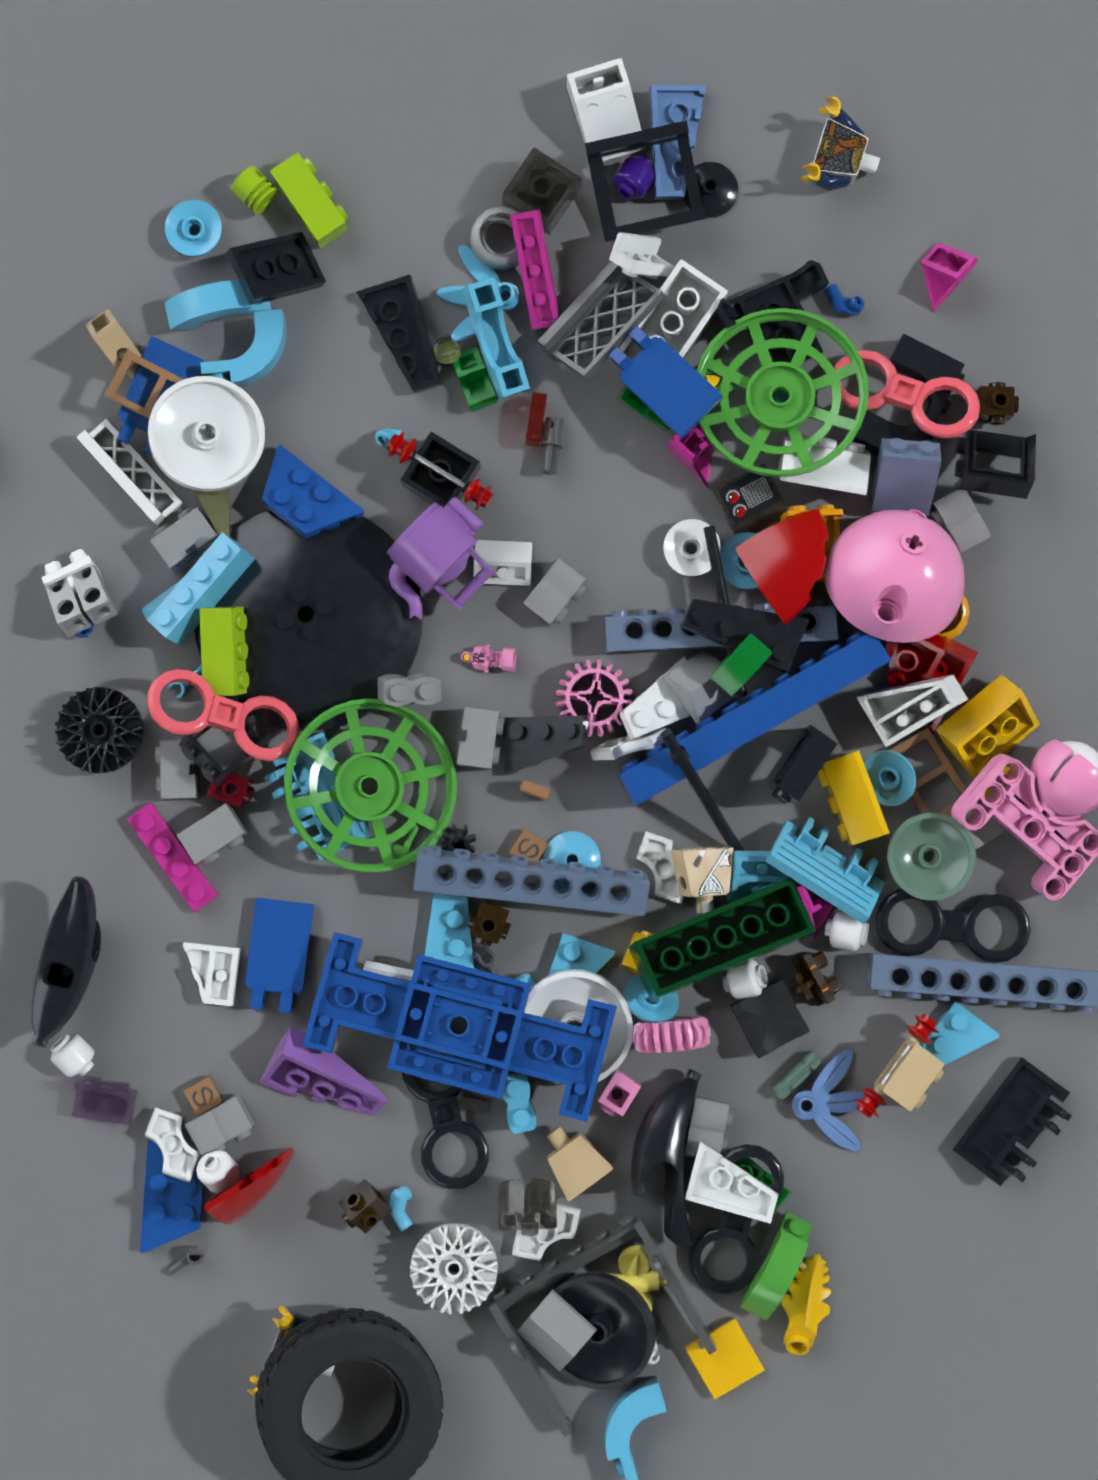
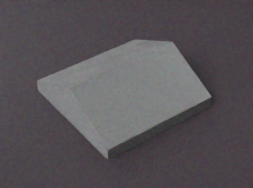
M705 649L664 676L696 724L736 697L735 694L730 696L709 677L722 662Z
M552 1289L516 1332L555 1368L561 1371L597 1329Z

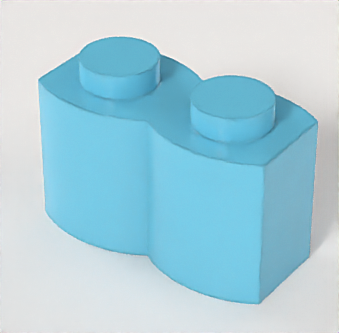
M509 1071L503 1092V1098L508 1104V1125L514 1134L535 1130L536 1109L530 1099L529 1077L525 1074Z

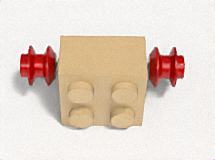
M923 1013L921 1017L915 1014L918 1022L915 1026L907 1025L908 1032L913 1037L906 1038L873 1084L875 1091L871 1088H862L864 1093L862 1100L854 1099L859 1103L856 1109L868 1118H871L873 1114L879 1117L876 1109L879 1106H887L885 1099L880 1096L883 1093L910 1112L913 1108L918 1109L927 1097L925 1091L930 1084L935 1085L941 1079L944 1073L942 1068L945 1063L919 1045L920 1042L931 1044L930 1034L932 1032L939 1033L935 1028L938 1023Z

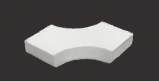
M667 728L657 729L630 740L629 736L608 739L590 751L592 760H615L632 752L654 749L664 743L660 735Z
M645 831L636 859L645 863L652 871L655 879L654 895L682 904L684 896H681L679 893L671 855L673 840Z
M155 1107L145 1137L155 1142L163 1154L162 1174L190 1183L200 1153L191 1148L182 1136L181 1124L183 1117Z
M552 1202L548 1213L540 1221L530 1225L517 1226L512 1255L540 1261L546 1248L553 1242L560 1239L575 1238L581 1209Z

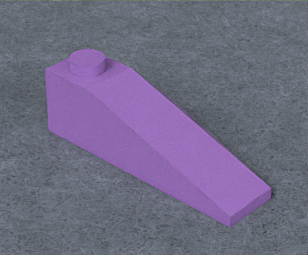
M290 1027L280 1040L260 1083L286 1095L296 1097L298 1092L313 1096L312 1101L322 1103L323 1099L338 1102L341 1108L375 1116L387 1102L388 1097L333 1051L331 1054L302 1046L306 1033Z

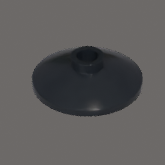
M703 162L694 166L706 218H716L726 214L734 206L738 196V183L734 174L726 166L717 162ZM707 183H713L716 186V189L713 191H709L706 189L705 185ZM686 186L683 200L688 209L691 210Z

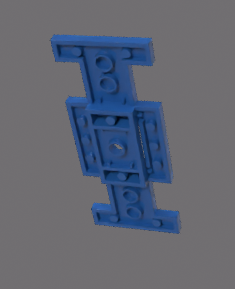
M334 932L302 1046L332 1054L339 1026H345L395 1040L387 1069L502 1099L509 1070L566 1085L559 1115L585 1122L588 1121L617 1006L588 999L582 1025L577 1027L525 1013L532 984L420 954L417 957L411 982L358 969L356 965L363 940ZM457 1017H462L467 1021V1029L462 1034H455L451 1030V1022Z

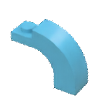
M238 279L195 287L179 293L164 302L170 330H195L204 323L216 318L238 314H254L253 312L271 310L269 300L250 305Z
M283 310L253 312L255 337L251 347L243 355L235 359L200 362L201 374L225 380L231 378V382L240 388L256 383L264 378L276 366L285 347L287 331Z
M657 1376L640 1381L625 1390L615 1401L606 1421L605 1447L607 1459L610 1461L620 1458L615 1461L619 1477H625L626 1480H639L629 1447L630 1437L634 1428L648 1417L667 1412Z

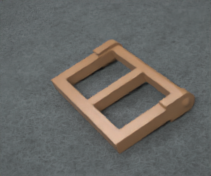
M127 350L108 389L105 391L104 397L150 419L151 410L166 380L177 383L184 379ZM132 361L160 375L144 408L116 394Z
M928 727L891 749V751L901 754L926 739L941 763L940 766L916 780L915 791L911 798L921 814L930 813L916 789L946 771L960 795L966 790V787ZM956 801L937 813L947 816L951 815L952 807Z

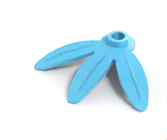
M461 245L458 248L463 263L478 282L495 277L503 302V311L513 309L520 300L519 289L512 283H501L494 269L482 264L471 248L465 245ZM466 286L444 287L436 292L439 298L447 302L467 306L462 293V289ZM511 294L508 300L503 301L504 295ZM470 315L452 332V340L459 341L476 335Z

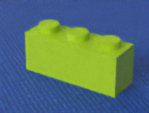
M297 152L270 170L274 182L320 249L348 231L346 220L349 219L348 215L340 204L335 206L331 201L330 197L333 196L331 190L324 181L318 182L314 176L317 171L308 157L303 160Z
M244 607L199 608L202 677L212 686L215 695L236 696L247 693L249 674L246 672L248 646L245 643L247 617L244 613Z

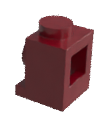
M233 774L219 787L214 782H211L207 796L244 808L245 803L249 804L251 802L255 788L251 787L252 780ZM233 783L236 786V792L230 795L227 792V786Z

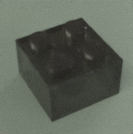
M533 147L503 191L502 204L520 213L540 209L544 232L550 235L580 191L582 178Z

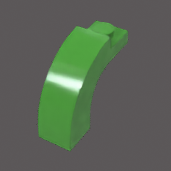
M788 1211L782 1216L771 1249L763 1265L747 1286L741 1308L764 1320L771 1316L789 1289L809 1245L807 1240L812 1228L811 1223Z

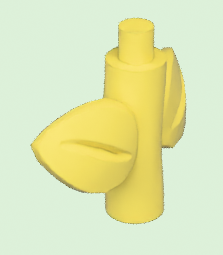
M633 1245L624 1249L618 1258V1268L621 1274H606L616 1276L633 1286L642 1295L652 1312L653 1298L649 1292L659 1291V1286L669 1285L666 1280H662L657 1270L649 1271L651 1262L647 1251L640 1245Z

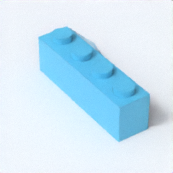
M222 532L181 580L141 609L146 620L165 638L181 646L200 624L199 608L214 607L255 558L237 541Z

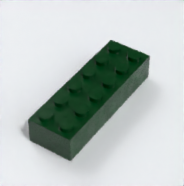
M790 878L635 941L628 948L652 1002L804 939L816 932V929L794 880Z

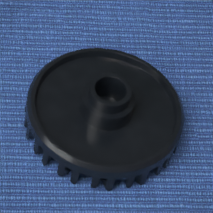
M107 687L86 688L82 692H76L75 696L69 697L70 700L67 704L62 705V711L58 712V715H60L58 722H55L57 726L55 734H57L58 738L56 743L60 746L59 750L63 752L66 757L65 759L70 761L73 766L91 773H110L126 766L138 753L144 737L143 719L135 703L123 693ZM98 725L104 727V733L100 736L96 734Z

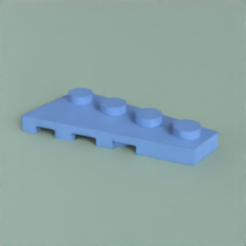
M651 85L649 88L651 128L687 120L688 137L691 152H693L707 85ZM677 140L653 145L654 200H682L685 196L686 182Z

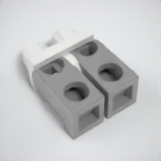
M82 549L71 553L69 557L72 564L65 567L59 561L46 564V576L41 577L46 586L57 625L67 637L91 627L88 617L96 625L118 614L107 592L98 567Z

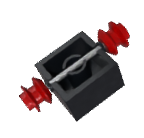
M431 431L419 451L416 450L415 438L411 441L404 439L405 432L392 436L386 447L390 450L388 456L391 457L394 454L400 456V464L409 460L412 461L400 479L403 487L431 504L437 502L443 507L453 497L461 500L463 495L465 504L471 500L476 503V510L480 507L486 508L494 495L490 492L492 486L490 485L487 488L480 486V478L473 481L481 468L479 460Z

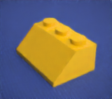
M1001 674L949 719L945 720L936 731L946 748L968 774L975 779L977 774L983 770L995 755L1008 753L1040 726V723L1024 692Z
M858 750L825 762L817 775L822 787L827 786L831 796L827 798L831 813L833 815L837 813L840 825H837L841 840L843 842L847 841L848 845H855L889 834L890 832L860 751Z

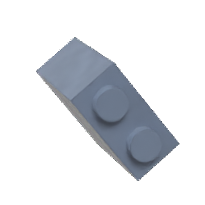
M882 438L870 493L871 510L908 511L916 509L929 516L941 466L940 443Z

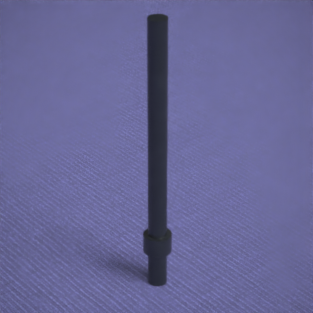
M707 526L703 530L717 602L730 605L715 526ZM727 648L728 655H731L733 650ZM745 684L735 693L736 698L748 696Z
M670 729L664 730L660 736L670 751L669 757L674 765L679 766L728 847H733L734 851H744L689 761V753L683 745L678 743Z

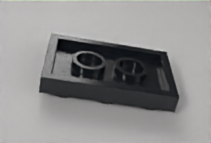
M303 232L232 247L226 253L250 305L319 288L326 282Z

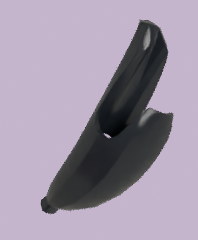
M82 876L73 877L53 914L40 955L32 999L31 1019L34 1033L32 1044L38 1047L46 1048L48 1041L61 1031L73 1016L89 985L99 957L101 930L99 922L96 920L95 894L89 881Z
M688 1069L686 1077L672 1083L659 1094L646 1111L636 1134L631 1159L633 1196L640 1198L644 1195L650 1170L654 1165L662 1162L665 1168L664 1233L679 1248H688L694 1245L685 1205L684 1143L698 1082L702 1075L692 1069Z

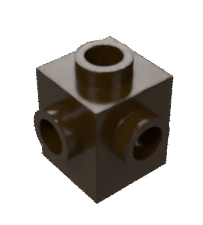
M1004 382L989 383V386H979L975 391L980 403L978 420H986L989 425H1004L1005 421H1009L1014 416V413L1018 412L1019 397L1014 396L1015 387H1006Z
M482 901L479 911H472L467 927L472 928L470 935L476 937L474 942L491 947L492 943L498 944L500 938L506 940L511 923L506 922L510 910ZM486 920L493 921V930L485 929L484 922Z
M366 1179L339 1201L345 1212L342 1215L345 1222L351 1228L357 1226L365 1234L392 1211L381 1192Z

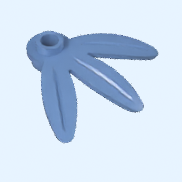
M846 1049L824 1067L813 1084L811 1091L804 1090L795 1095L792 1101V1109L800 1119H814L819 1128L836 1144L857 1152L861 1149V1144L855 1134L842 1121L830 1114V1112L846 1113L858 1111L856 1106L859 1103L854 1099L862 1100L864 1097L863 1092L857 1091L838 1092L828 1095L842 1080L851 1064L853 1052ZM805 1100H809L812 1103V1108L808 1111L801 1108V1104Z

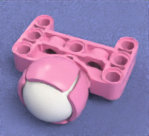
M1053 739L1037 751L1032 760L1030 770L1022 762L1006 754L995 755L954 803L951 810L952 818L969 830H978L991 817L994 818L1043 861L1031 880L1034 891L1050 900H1059L1069 891L1098 856V830L1084 818H1081L1082 814H1086L1098 807V752L1082 742H1061ZM1010 764V770L1007 774L1003 775L1004 767ZM991 786V793L989 796L984 797L985 790ZM1016 795V796H1017L1021 801H1023L1025 804H1024V805L1021 804V803H1020L1015 797H1013V796ZM970 809H972L973 813L971 818L966 820V813ZM1031 822L1030 830L1025 833L1026 825ZM1054 831L1058 832L1063 837V839L1056 835ZM1089 835L1088 842L1083 845L1085 837ZM1071 857L1069 865L1065 867L1066 860ZM1052 880V885L1046 889L1047 883Z

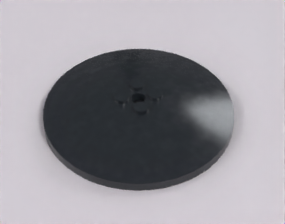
M267 510L245 521L231 532V538L237 541L255 558L214 606L244 607V613L247 617L245 643L248 646L246 672L249 674V686L247 693L236 695L239 698L237 702L244 703L249 698L261 695L275 697L287 703L295 712L300 725V731H303L316 717L336 705L351 700L378 699L377 678L380 676L399 674L407 677L421 642L423 605L422 620L416 615L410 619L409 604L391 587L389 572L394 562L390 559L387 551L395 541L384 530L362 516L358 519L353 517L342 521L340 526L332 529H323L319 534L305 538L272 511ZM407 575L406 580L417 593L422 603L419 586ZM303 607H311L314 611V617L309 622H302L298 618V613ZM199 624L195 628L194 632L198 651L201 657V637ZM260 708L249 713L257 720L275 727L287 729L284 719L271 709ZM376 709L357 710L359 720ZM346 713L329 719L315 731L330 730L348 725Z

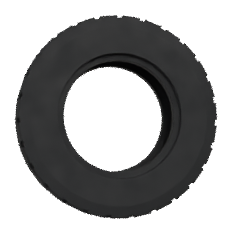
M364 1308L329 1310L328 1313H320L308 1318L309 1321L301 1322L290 1330L291 1333L288 1336L285 1335L275 1346L274 1352H271L264 1364V1371H261L257 1383L258 1391L255 1393V1416L259 1435L270 1461L281 1477L286 1480H409L417 1473L416 1470L422 1467L430 1455V1450L434 1448L439 1436L438 1430L441 1429L443 1413L441 1409L444 1408L443 1392L441 1391L442 1386L438 1372L420 1342L398 1321L389 1316L385 1317L383 1313L373 1310L365 1311ZM354 1360L370 1362L386 1370L393 1378L395 1404L388 1423L372 1440L350 1449H334L317 1443L304 1431L302 1425L303 1402L312 1383L324 1371L336 1364Z

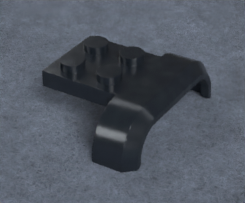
M809 260L804 266L793 273L731 300L726 301L725 298H722L716 312L723 327L727 329L737 324L735 320L750 313L777 308L803 310L800 302L823 290L829 284V281L821 264ZM771 321L761 323L760 327L765 340L785 338L801 341L807 325L790 321ZM815 336L811 346L820 353H823L822 347ZM785 348L768 350L772 362L791 363L796 350ZM806 356L804 362L809 361V360H811L812 358L809 357V356Z

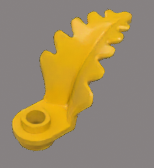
M814 1254L812 1257L807 1256L805 1258L807 1262H801L800 1268L802 1270L798 1269L795 1275L798 1280H793L789 1287L791 1294H785L780 1302L789 1319V1324L784 1334V1344L787 1351L793 1355H805L809 1352L817 1335L818 1324L830 1313V1306L822 1302L831 1294V1289L822 1286L830 1280L829 1275H823L828 1272L829 1268L824 1266L826 1261L821 1259L820 1254Z

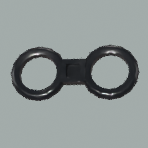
M898 889L886 896L879 905L876 915L877 933L884 945L894 953L905 956L921 955L932 949L939 939L964 940L970 951L982 960L992 963L1006 962L1022 952L1028 944L1031 933L1029 916L1023 906L1012 897L1001 894L985 895L974 901L967 911L942 910L937 900L919 899L909 895L902 889ZM902 900H918L927 906L931 913L932 926L930 933L917 944L901 943L893 937L889 930L888 917L890 911L895 904ZM998 905L1007 908L1014 914L1018 923V933L1011 946L1004 950L992 951L979 943L975 936L974 926L976 918L984 909Z
M402 1073L407 1089L417 1099L427 1102L430 1110L433 1129L425 1136L421 1147V1163L426 1175L437 1185L447 1189H463L476 1183L487 1168L489 1146L482 1132L473 1124L462 1121L457 1096L464 1089L451 1086L443 1091L432 1092L424 1089L416 1081L415 1076ZM449 1132H460L467 1135L474 1141L477 1148L478 1159L475 1167L461 1177H450L443 1174L436 1168L433 1161L432 1150L435 1142Z
M745 1144L733 1147L723 1155L733 1163L745 1157L757 1158L764 1162L770 1169L773 1178L770 1188L778 1193L779 1198L783 1191L785 1176L781 1163L772 1152L758 1145ZM723 1211L719 1226L708 1228L696 1237L694 1245L690 1248L689 1264L693 1276L701 1286L712 1292L729 1294L740 1291L752 1281L757 1272L759 1259L755 1244L747 1236L752 1218ZM721 1238L730 1239L739 1244L744 1250L747 1259L743 1272L735 1279L727 1281L717 1280L708 1275L701 1262V1253L705 1246L711 1241Z

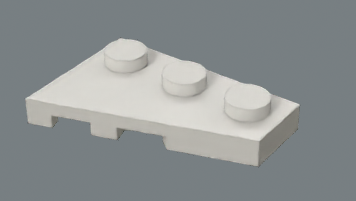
M685 656L680 658L655 683L619 713L630 740L691 716L664 678L666 674L687 661Z
M700 1141L685 1200L771 1224L778 1193Z

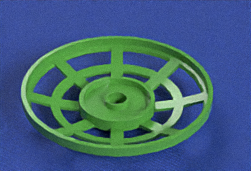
M788 308L766 309L750 313L735 320L736 325L727 329L724 328L710 342L697 368V372L704 378L707 370L723 378L720 393L723 396V399L720 401L721 411L707 414L699 422L706 438L716 451L729 462L743 470L758 475L771 477L798 476L813 472L829 464L840 456L852 443L861 428L867 411L869 396L868 376L864 362L856 347L846 334L834 324L818 315L803 310ZM771 321H790L805 324L807 327L801 341L785 338L765 340L760 324ZM747 328L749 329L754 345L739 353L730 363L729 367L713 359L717 351L737 333ZM818 330L828 335L842 348L848 356L850 364L834 370L828 359L811 346ZM785 348L796 350L791 363L772 362L768 350ZM755 354L758 355L762 367L751 378L736 372L746 360ZM806 356L815 360L825 371L826 375L812 380L807 372L801 368ZM856 374L859 402L856 417L851 419L838 415L841 405V386L839 381ZM733 383L746 389V404L730 409L728 394L730 384ZM831 385L832 406L830 412L815 407V392ZM782 390L788 394L789 398L783 403H778L773 400L772 395L774 392ZM750 415L760 425L754 439L750 438L740 429L735 422L736 419ZM808 417L824 422L823 426L813 436L805 441L803 440L798 426L803 424ZM726 422L732 433L741 442L749 446L743 460L737 458L722 446L714 436L710 426ZM832 426L849 430L845 439L835 450L824 458L813 462L808 448L822 440L831 430ZM771 431H787L792 445L771 446L766 445L765 442ZM760 452L774 455L796 453L802 467L773 470L754 466V463Z
M380 699L351 700L336 705L316 717L296 739L288 756L284 772L286 807L300 837L314 852L326 861L356 872L377 873L390 871L415 861L418 847L404 857L394 860L389 843L405 836L417 823L432 831L419 848H424L428 845L434 846L445 832L453 815L456 802L457 779L455 765L441 735L417 712L405 706L387 705ZM357 710H383L403 717V720L395 732L379 727H360ZM346 713L349 730L333 737L321 750L307 740L324 722L336 715ZM413 725L422 730L438 752L442 763L428 767L424 766L417 751L404 739ZM362 736H377L387 739L389 742L381 754L365 752ZM350 739L354 755L343 762V764L328 755L338 744ZM399 747L409 756L416 770L401 773L397 765L391 760ZM301 750L314 759L309 775V795L293 798L292 775L296 758ZM323 765L336 775L333 789L318 793V775ZM445 774V802L442 814L437 821L423 813L428 798V778ZM364 779H371L375 782L376 791L374 794L368 795L362 791L361 784ZM419 781V796L416 807L413 808L401 801L404 784ZM337 801L340 808L345 812L338 827L328 819L321 804ZM312 806L320 823L333 835L325 849L318 845L307 833L298 817L297 809ZM394 810L408 818L407 822L398 830L386 835L382 818L387 817ZM356 819L371 822L375 838H359L347 833ZM343 841L359 847L378 846L383 863L359 864L343 860L335 855Z

